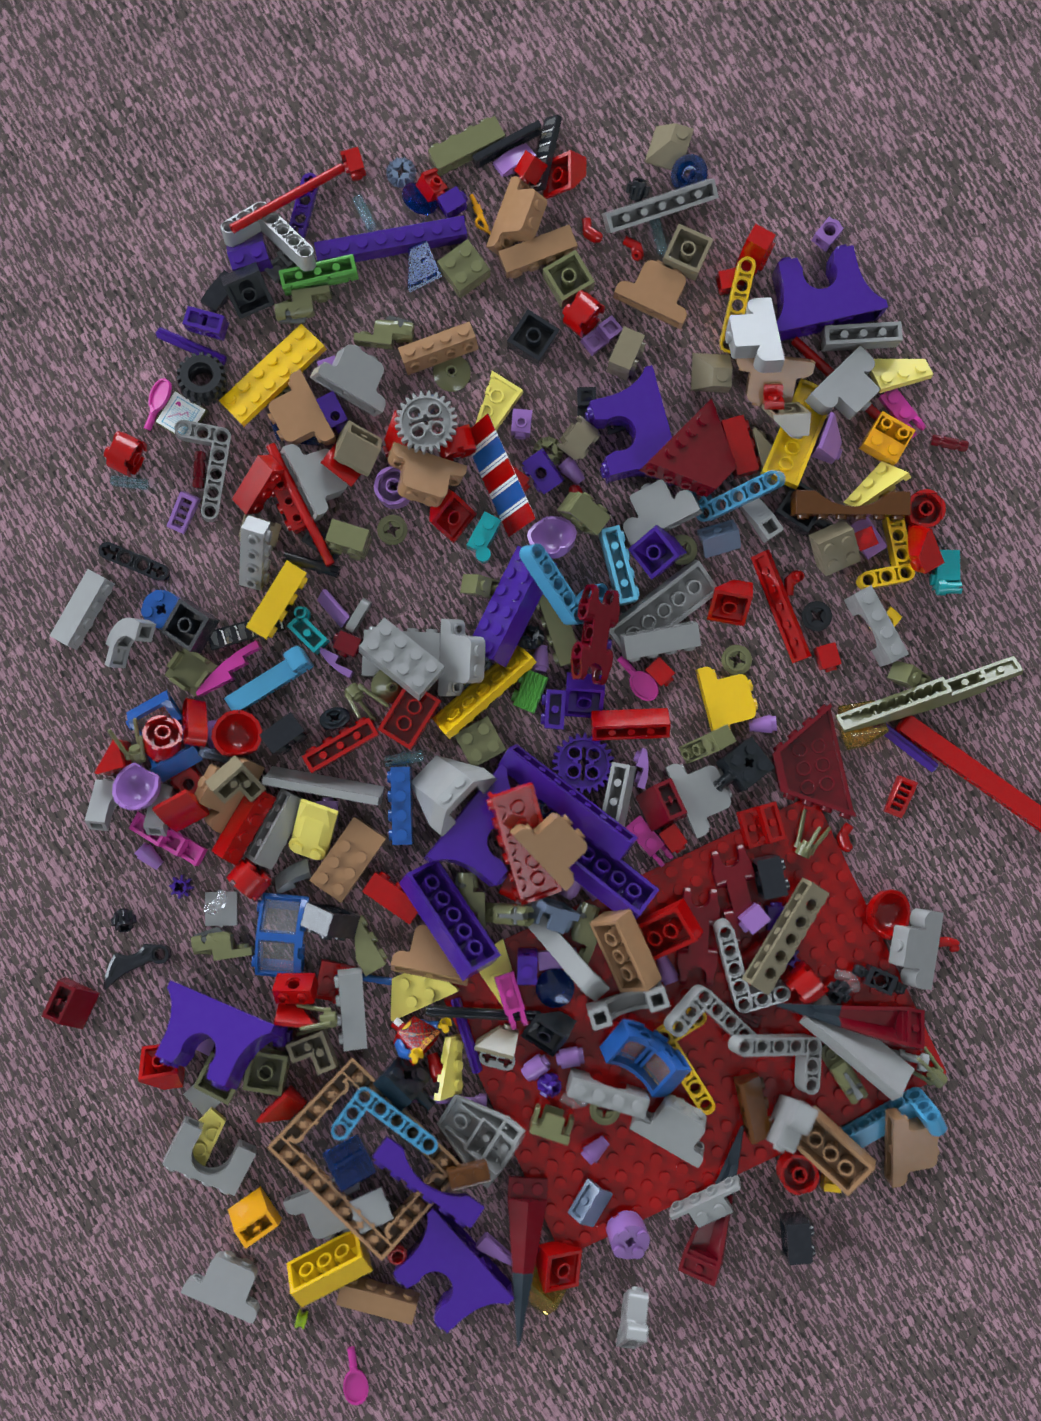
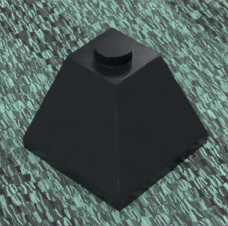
M561 1011L536 1014L520 1036L553 1057L568 1040L576 1020Z

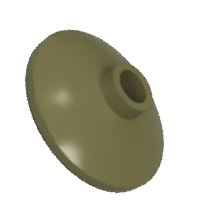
M461 356L437 364L433 369V377L436 384L448 392L463 389L468 384L471 376L470 366ZM452 368L455 370V373L449 374L448 370Z
M381 670L374 675L371 682V692L386 703L395 702L403 689Z

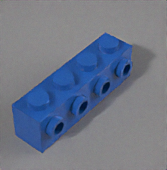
M390 767V771H387V782L391 783V791H388V802H391V810H388V821H392V829H389V841H392V845L414 844L412 767Z

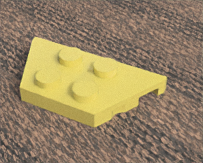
M406 973L392 978L391 1021L458 992L459 988L450 982Z

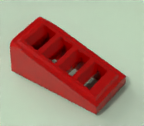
M897 776L883 811L902 819L918 782L903 776ZM903 783L905 785H908L909 788H903L901 787V784ZM898 790L906 793V796L897 794ZM895 797L903 800V804L894 801ZM891 805L900 807V811L890 808Z

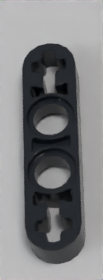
M103 542L99 546L98 552L100 556L113 563L161 582L166 581L170 576L169 568L157 561L111 542ZM110 546V549L117 554L114 556L108 553L106 556L104 549ZM124 553H129L131 557L128 563H122L121 556ZM145 560L148 563V567L142 571L138 565L140 561ZM152 567L158 570L163 568L164 576L160 575L158 577L156 572L151 571Z

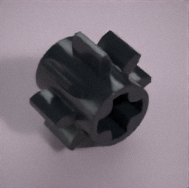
M635 177L633 181L627 183L626 193H630L629 199L639 202L643 198H647L650 186H646L647 181L645 179Z
M126 908L114 912V917L111 918L112 926H115V930L121 933L129 932L134 928L133 924L137 923L136 915H133L132 910L130 911Z
M837 979L835 982L831 981L827 986L829 992L826 994L831 1002L841 1005L843 1002L847 1003L851 998L849 994L852 990L845 981Z

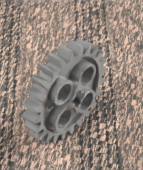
M420 391L419 397L412 393V400L406 397L407 404L400 403L402 410H396L397 415L400 417H395V422L399 423L395 425V429L399 431L397 433L398 438L403 437L401 440L402 444L408 442V449L414 446L415 453L422 449L424 455L426 449H429L430 453L433 454L434 448L439 452L441 445L447 448L446 441H453L450 435H456V430L453 428H458V423L453 422L458 420L457 415H452L455 413V408H450L451 402L444 403L445 396L438 399V393L436 392L434 396H431L430 391L427 392L426 396ZM431 409L439 410V413L436 415H432L429 412ZM413 412L420 413V416L417 418H412L410 415ZM424 420H428L429 425H425ZM440 427L443 430L437 434L433 432V429ZM417 430L423 431V435L420 437H416L413 434Z

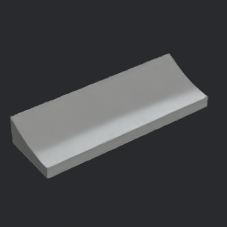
M694 559L619 616L617 625L609 629V635L621 649L620 634L678 624L711 599L717 586L701 562Z
M275 766L271 767L268 774L263 776L262 780L263 785L373 805H381L385 787Z
M824 995L813 1004L839 1006L831 1002L827 995ZM807 1016L802 1017L799 1023L892 1101L902 1097L915 1069L882 1041Z

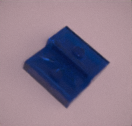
M358 1134L322 1153L340 1192L377 1173Z

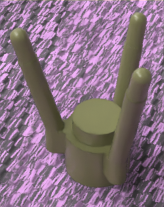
M352 683L345 689L344 696L349 701L358 719L361 718L355 705L358 702L375 722L376 718L362 701L364 698L363 692L387 708L389 704L366 689L362 683Z
M133 718L137 744L130 746L128 752L112 730L109 729L108 733L120 748L126 760H131V763L137 764L146 761L143 736L139 733L136 718Z
M803 809L794 847L797 848L795 853L809 859L832 828L829 826L815 844L813 843L821 827L816 829L809 842L803 839L801 843L807 812L806 809Z
M305 1004L296 1005L298 1008L324 1012V1014L320 1015V1023L300 1027V1032H297L296 1036L338 1026L337 1012L331 1011V1007L323 1008Z
M925 1047L924 1051L926 1054H929V1059L935 1067L931 1068L920 1057H917V1061L928 1071L927 1077L915 1070L912 1074L925 1081L929 1086L933 1084L936 1088H941L946 1084L948 1077L943 1073L944 1069L939 1066L927 1047Z

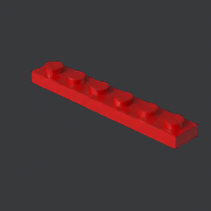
M765 550L750 557L792 664L811 657L770 550Z

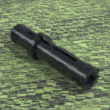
M285 551L283 555L285 557L283 558L284 563L289 561L296 566L316 571L319 575L323 573L338 578L340 572H338L341 571L340 566L330 565L326 567L322 559L318 561L289 551Z

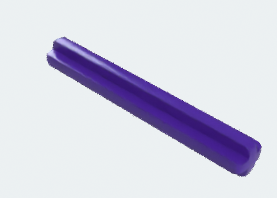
M159 327L156 331L158 339L190 353L199 355V352H204L205 356L207 353L212 354V357H217L219 363L221 362L223 366L227 361L225 355Z
M882 723L873 726L927 770L933 772L937 769L939 764L890 725Z
M460 997L451 1000L452 1007H463ZM456 1018L472 1073H479L482 1071V1066L478 1053L474 1050L475 1043L467 1018Z

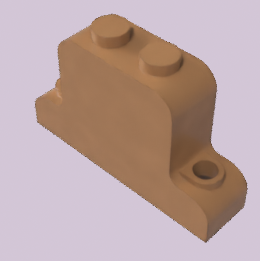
M511 177L486 247L498 255V251L511 247L514 242L532 240L537 234L547 206V199L524 183L519 177Z
M647 261L635 283L621 281L614 291V299L680 330L687 316L685 308L677 304L685 287L686 278L680 270L670 269L661 261Z
M784 356L785 361L781 372L760 373L753 366L755 358L735 359L739 367L738 370L748 372L745 393L748 400L754 406H762L765 384H783L784 402H792L797 378L806 379L813 374L814 360Z
M301 370L293 372L288 382L291 391L269 403V411L271 413L268 414V417L273 425L277 424L279 430L276 432L280 440H285L289 445H298L316 436L318 442L324 445H331L337 442Z
M395 442L388 455V463L401 472L397 488L398 494L410 501H417L430 507L440 506L447 494L448 485L458 486L467 470L466 465L429 453L424 455L420 450L415 453L414 448L408 449L407 446Z
M557 813L548 815L534 830L528 824L526 826L523 824L516 825L510 833L554 880L567 891L574 883V873L569 868L587 850V844L583 840L585 835L578 828L574 830L571 827L573 822L566 815L561 817Z
M426 924L416 927L409 952L398 951L392 957L391 971L464 986L468 984V979L462 981Z
M897 1108L885 1109L884 1174L892 1188L903 1186L907 1182L909 1172L934 1167L937 1164V1155H939L938 1138L940 1136L931 1135L918 1118L908 1119Z

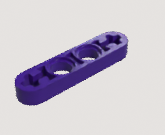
M306 173L303 175L300 185L316 177V175ZM319 187L297 198L294 204L289 225L295 231H297L296 227H298V234L304 239ZM305 196L311 199L307 205L300 203L301 199ZM300 214L306 216L305 221L302 223L296 221V217Z

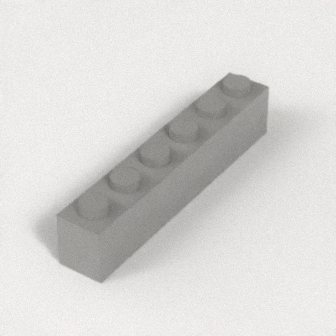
M706 179L603 213L602 217L606 232L613 233L717 199L719 196L715 179Z

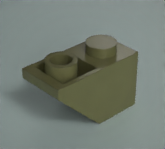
M463 574L460 593L491 600L500 581L479 574Z
M900 661L893 662L887 676L895 684L907 689L925 684L931 680V677L915 665Z

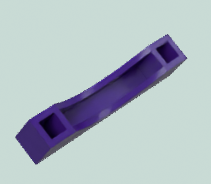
M387 1135L372 1155L375 1159L374 1164L381 1169L388 1168L393 1178L398 1181L401 1179L406 1181V1187L414 1193L418 1190L424 1194L422 1198L431 1205L435 1202L440 1206L439 1211L446 1216H449V1214L453 1215L456 1218L455 1222L463 1228L465 1226L472 1228L485 1208L483 1204L468 1193H446L425 1184L409 1166L403 1147Z

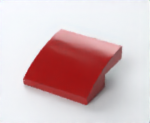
M335 444L320 463L352 487L361 474L334 459Z
M186 789L152 807L154 813L175 832L210 815L208 808L201 805L197 801L196 795Z
M776 801L736 812L746 849H752L787 838Z
M321 959L317 976L319 987L316 998L332 1001L333 1004H336L335 995H339V988H335L334 976L335 974L338 975L337 970L357 967Z

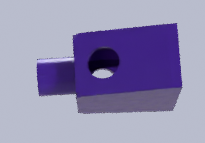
M332 391L316 399L330 428L332 430L336 429L339 435L348 419L335 393ZM338 414L340 418L334 421L333 415Z
M518 948L517 985L537 986V948Z

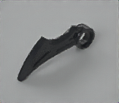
M144 944L138 952L132 955H123L116 952L105 974L104 990L108 989L121 976L150 962L156 964L167 962L172 954L171 949L166 944ZM161 948L165 951L164 959L157 958V949Z

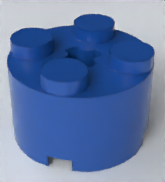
M155 590L143 601L141 614L145 620L155 623V628L162 630L179 597L166 590ZM162 608L166 610L165 614L161 611Z

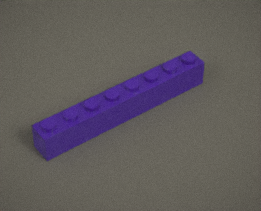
M464 215L318 241L314 242L318 262L353 254L355 262L460 244L468 238Z
M518 744L507 749L498 766L502 764L506 767L508 776L514 778L519 785L532 782L537 799L542 800L549 809L556 811L562 817L566 815L573 822L572 825L592 839L595 845L606 850L612 858L620 861L627 855L638 837Z

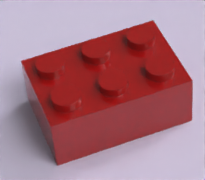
M403 688L377 730L406 748L413 750L442 701L428 692L418 701Z
M684 898L636 920L654 960L696 942L703 933L702 928Z

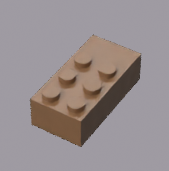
M354 816L309 881L342 903L383 846L387 837L359 817Z
M631 909L605 911L589 923L620 992L649 991L662 979Z
M814 1105L812 1108L819 1112L810 1132L807 1135L802 1134L796 1149L849 1196L875 1170L876 1160Z

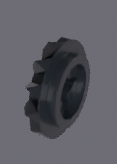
M821 601L808 603L801 612V621L806 628L812 631H822L832 621L831 609ZM822 611L819 616L821 621L815 620L811 622L813 618L812 612Z
M531 623L529 626H526L517 645L524 649L538 648L544 642V631L540 630L539 625L533 626ZM526 633L532 635V640L529 636H526Z
M342 707L330 708L320 716V724L325 731L329 729L332 732L335 729L340 730L341 727H347V723L350 722L349 711Z

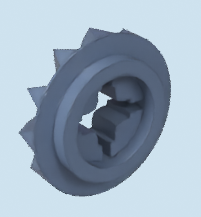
M396 157L395 160L390 161L386 168V175L392 185L399 188L407 187L416 178V167L412 161L405 157ZM403 166L404 171L406 173H402V175L399 178V174L396 170H400Z

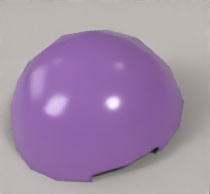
M557 516L542 518V520L528 529L527 533L529 544H541L551 559L561 558L573 548L577 535L575 526L569 520Z
M132 763L124 767L115 778L112 788L114 801L120 807L130 811L143 810L157 800L161 791V778L139 764Z

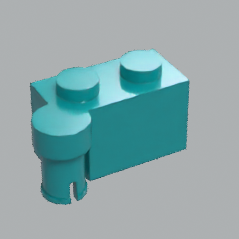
M485 511L466 544L467 549L475 552L477 560L481 563L489 561L491 557L489 547L502 525V520Z
M940 550L945 563L932 570V574L929 576V584L932 586V590H935L937 596L961 594L962 588H959L962 587V582H959L960 550Z
M298 606L294 610L296 618L287 627L314 654L318 655L320 649H324L330 641L309 621L311 618L310 610L306 607Z

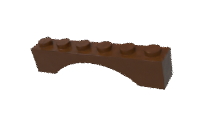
M796 490L791 493V516H797V519L800 520L809 519V516H816L817 520H826L828 516L835 517V520H846L847 517H854V520H866V517H873V520H885V517H892V520L898 521L904 520V517L911 515V491H891L875 502L864 506L841 505L828 500L816 490Z

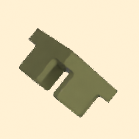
M184 648L182 651H177L167 664L169 669L165 676L182 690L189 692L194 697H198L196 691L219 666L201 653L190 652Z
M536 1103L529 1122V1133L568 1145L574 1123V1115L570 1114L565 1127L563 1126L565 1119L562 1117L563 1109L546 1104L542 1117L538 1118L540 1104Z

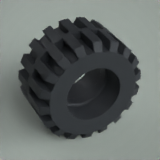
M199 352V355L193 353L190 358L186 356L184 358L185 362L181 361L179 364L180 368H177V381L184 397L189 399L192 404L196 402L198 406H201L202 403H205V406H210V402H213V404L217 403L216 399H221L223 397L222 393L226 394V386H228L227 376L222 363H219L217 357L213 358L212 354L207 353L205 356L204 352ZM208 373L213 376L212 380L206 385L198 386L192 383L194 377L198 374Z

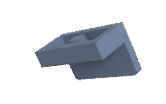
M733 519L697 530L705 558L741 548L739 529Z
M587 1179L568 1213L579 1224L594 1227L613 1193L602 1189L592 1179Z

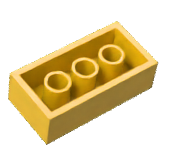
M286 561L246 628L266 640L268 637L273 638L278 630L275 627L277 622L284 620L288 613L285 609L288 605L292 606L298 597L295 594L298 588L302 590L308 581V578H306L307 572Z
M351 1231L345 1232L287 1262L290 1294L301 1307L373 1271L368 1247Z

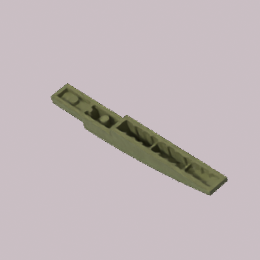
M1011 656L947 680L941 677L836 715V719L843 732L890 722L986 692L987 687L1022 675L1023 668L1016 658Z

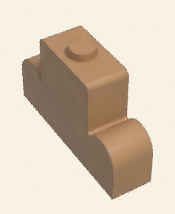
M237 757L259 780L264 767L248 758ZM210 764L204 776L200 778L194 795H196L197 801L201 805L211 808L209 810L210 815L204 817L205 823L214 831L222 833L244 794L238 791L224 804L205 783L206 780L220 769V767Z

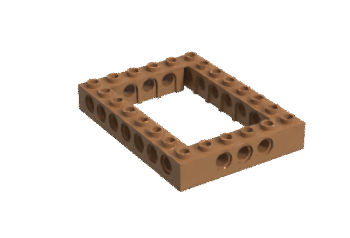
M351 1057L274 1138L267 1148L355 1236L383 1261L432 1206L422 1198L424 1194L418 1190L416 1193L412 1192L392 1214V1220L384 1223L381 1227H375L374 1223L371 1224L360 1214L361 1211L359 1209L356 1210L349 1203L352 1199L297 1145V1143L304 1139L307 1132L319 1123L322 1116L333 1108L336 1101L347 1093L351 1085L357 1090L363 1086L369 1087L396 1107L373 1085L375 1079ZM362 1091L360 1094L369 1100L370 1093ZM378 1103L375 1108L380 1113H383L386 1110V1105ZM405 1108L401 1111L424 1128ZM394 1115L391 1118L393 1125H399L402 1121L400 1115ZM410 1127L407 1130V1135L415 1137L418 1132L417 1128ZM426 1139L423 1142V1148L430 1149L433 1146L432 1139ZM437 1141L438 1147L434 1153L425 1154L420 1151L435 1166L423 1182L434 1189L445 1192L449 1187L446 1168L456 1167L461 1163ZM351 1208L372 1228L371 1230L360 1233L359 1228L363 1229L364 1222L358 1221L356 1223V1220H353L354 1215Z

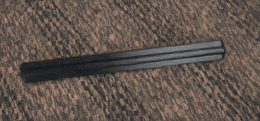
M428 1005L425 1011L427 1017L508 1020L504 1009ZM524 1010L527 1021L530 1022L536 1014H541L540 1011ZM519 1012L513 1013L514 1020L521 1021Z

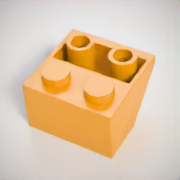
M882 411L868 431L859 449L880 462L883 461L894 466L916 430Z
M261 1186L228 1208L234 1232L245 1249L278 1227L282 1220V1217Z

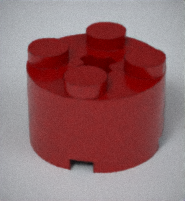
M580 290L576 294L573 303L566 305L563 309V323L582 338L583 334H589L598 324L600 319L597 317L600 313L603 315L605 306L589 293Z
M469 424L453 428L456 430V435H450L453 441H446L447 448L441 445L440 452L438 451L439 457L454 461L453 458H465L474 454L477 448Z
M117 431L114 434L110 447L107 446L104 450L103 456L106 458L107 466L128 477H131L130 474L135 475L145 459L142 457L143 451L147 452V444L129 434Z
M923 489L911 495V515L904 517L906 527L910 524L927 528L934 527L945 516V501L937 492L930 489Z
M157 715L146 722L142 731L144 751L153 761L167 760L181 751L183 729L179 721L174 718H167L166 715Z
M247 857L241 859L226 877L229 882L233 879L236 882L234 887L248 898H253L255 902L272 884L270 874L262 868L259 871L255 863Z
M804 960L785 975L787 986L793 992L797 990L799 999L803 1004L813 1005L829 992L828 987L821 983L820 977L808 964L806 965Z
M796 1149L794 1154L786 1151L777 1161L776 1174L785 1189L795 1195L810 1193L818 1185L820 1179L818 1168L799 1150Z

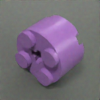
M386 467L377 474L374 482V491L384 506L390 509H399L406 506L410 500L400 496L397 490L394 491L391 488L392 485L398 488L401 473L399 469L394 467Z
M634 1211L619 1212V1215L614 1219L612 1217L606 1226V1233L612 1251L618 1258L640 1259L644 1256V1252L650 1243L645 1223L639 1214Z

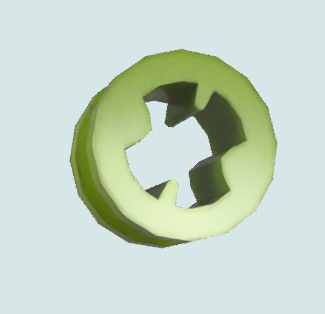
M299 1309L295 1328L300 1326L303 1330L305 1329L309 1311L302 1312Z

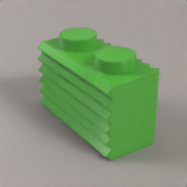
M531 670L524 673L518 683H521L519 691L515 690L512 695L513 706L534 714L549 678Z

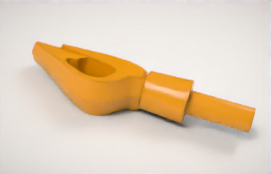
M470 194L469 196L473 203L472 208L477 216L474 224L477 228L490 235L491 232L483 215L481 205L477 203L474 194ZM479 221L483 223L484 228L478 225Z

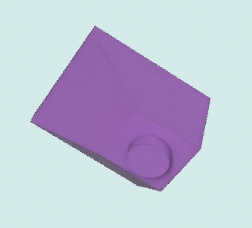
M830 412L824 421L810 457L832 464L836 459L839 460L843 449L840 448L842 440L835 413Z

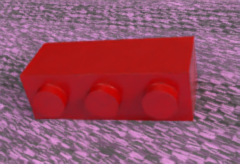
M755 224L746 239L735 266L743 257L749 256L756 263L754 276L758 270L762 271L776 244L773 242L776 234ZM743 261L741 264L742 270L750 271V262Z
M744 414L722 420L721 424L737 466L732 472L734 479L757 473L761 463L759 457L754 452L755 442L749 435L750 425L748 420H745Z
M271 454L258 455L232 500L246 515L261 512L266 500L272 495L274 487L280 482L285 469Z
M376 871L362 892L410 925L418 912L400 886V882L395 884L389 880L391 876L387 873Z

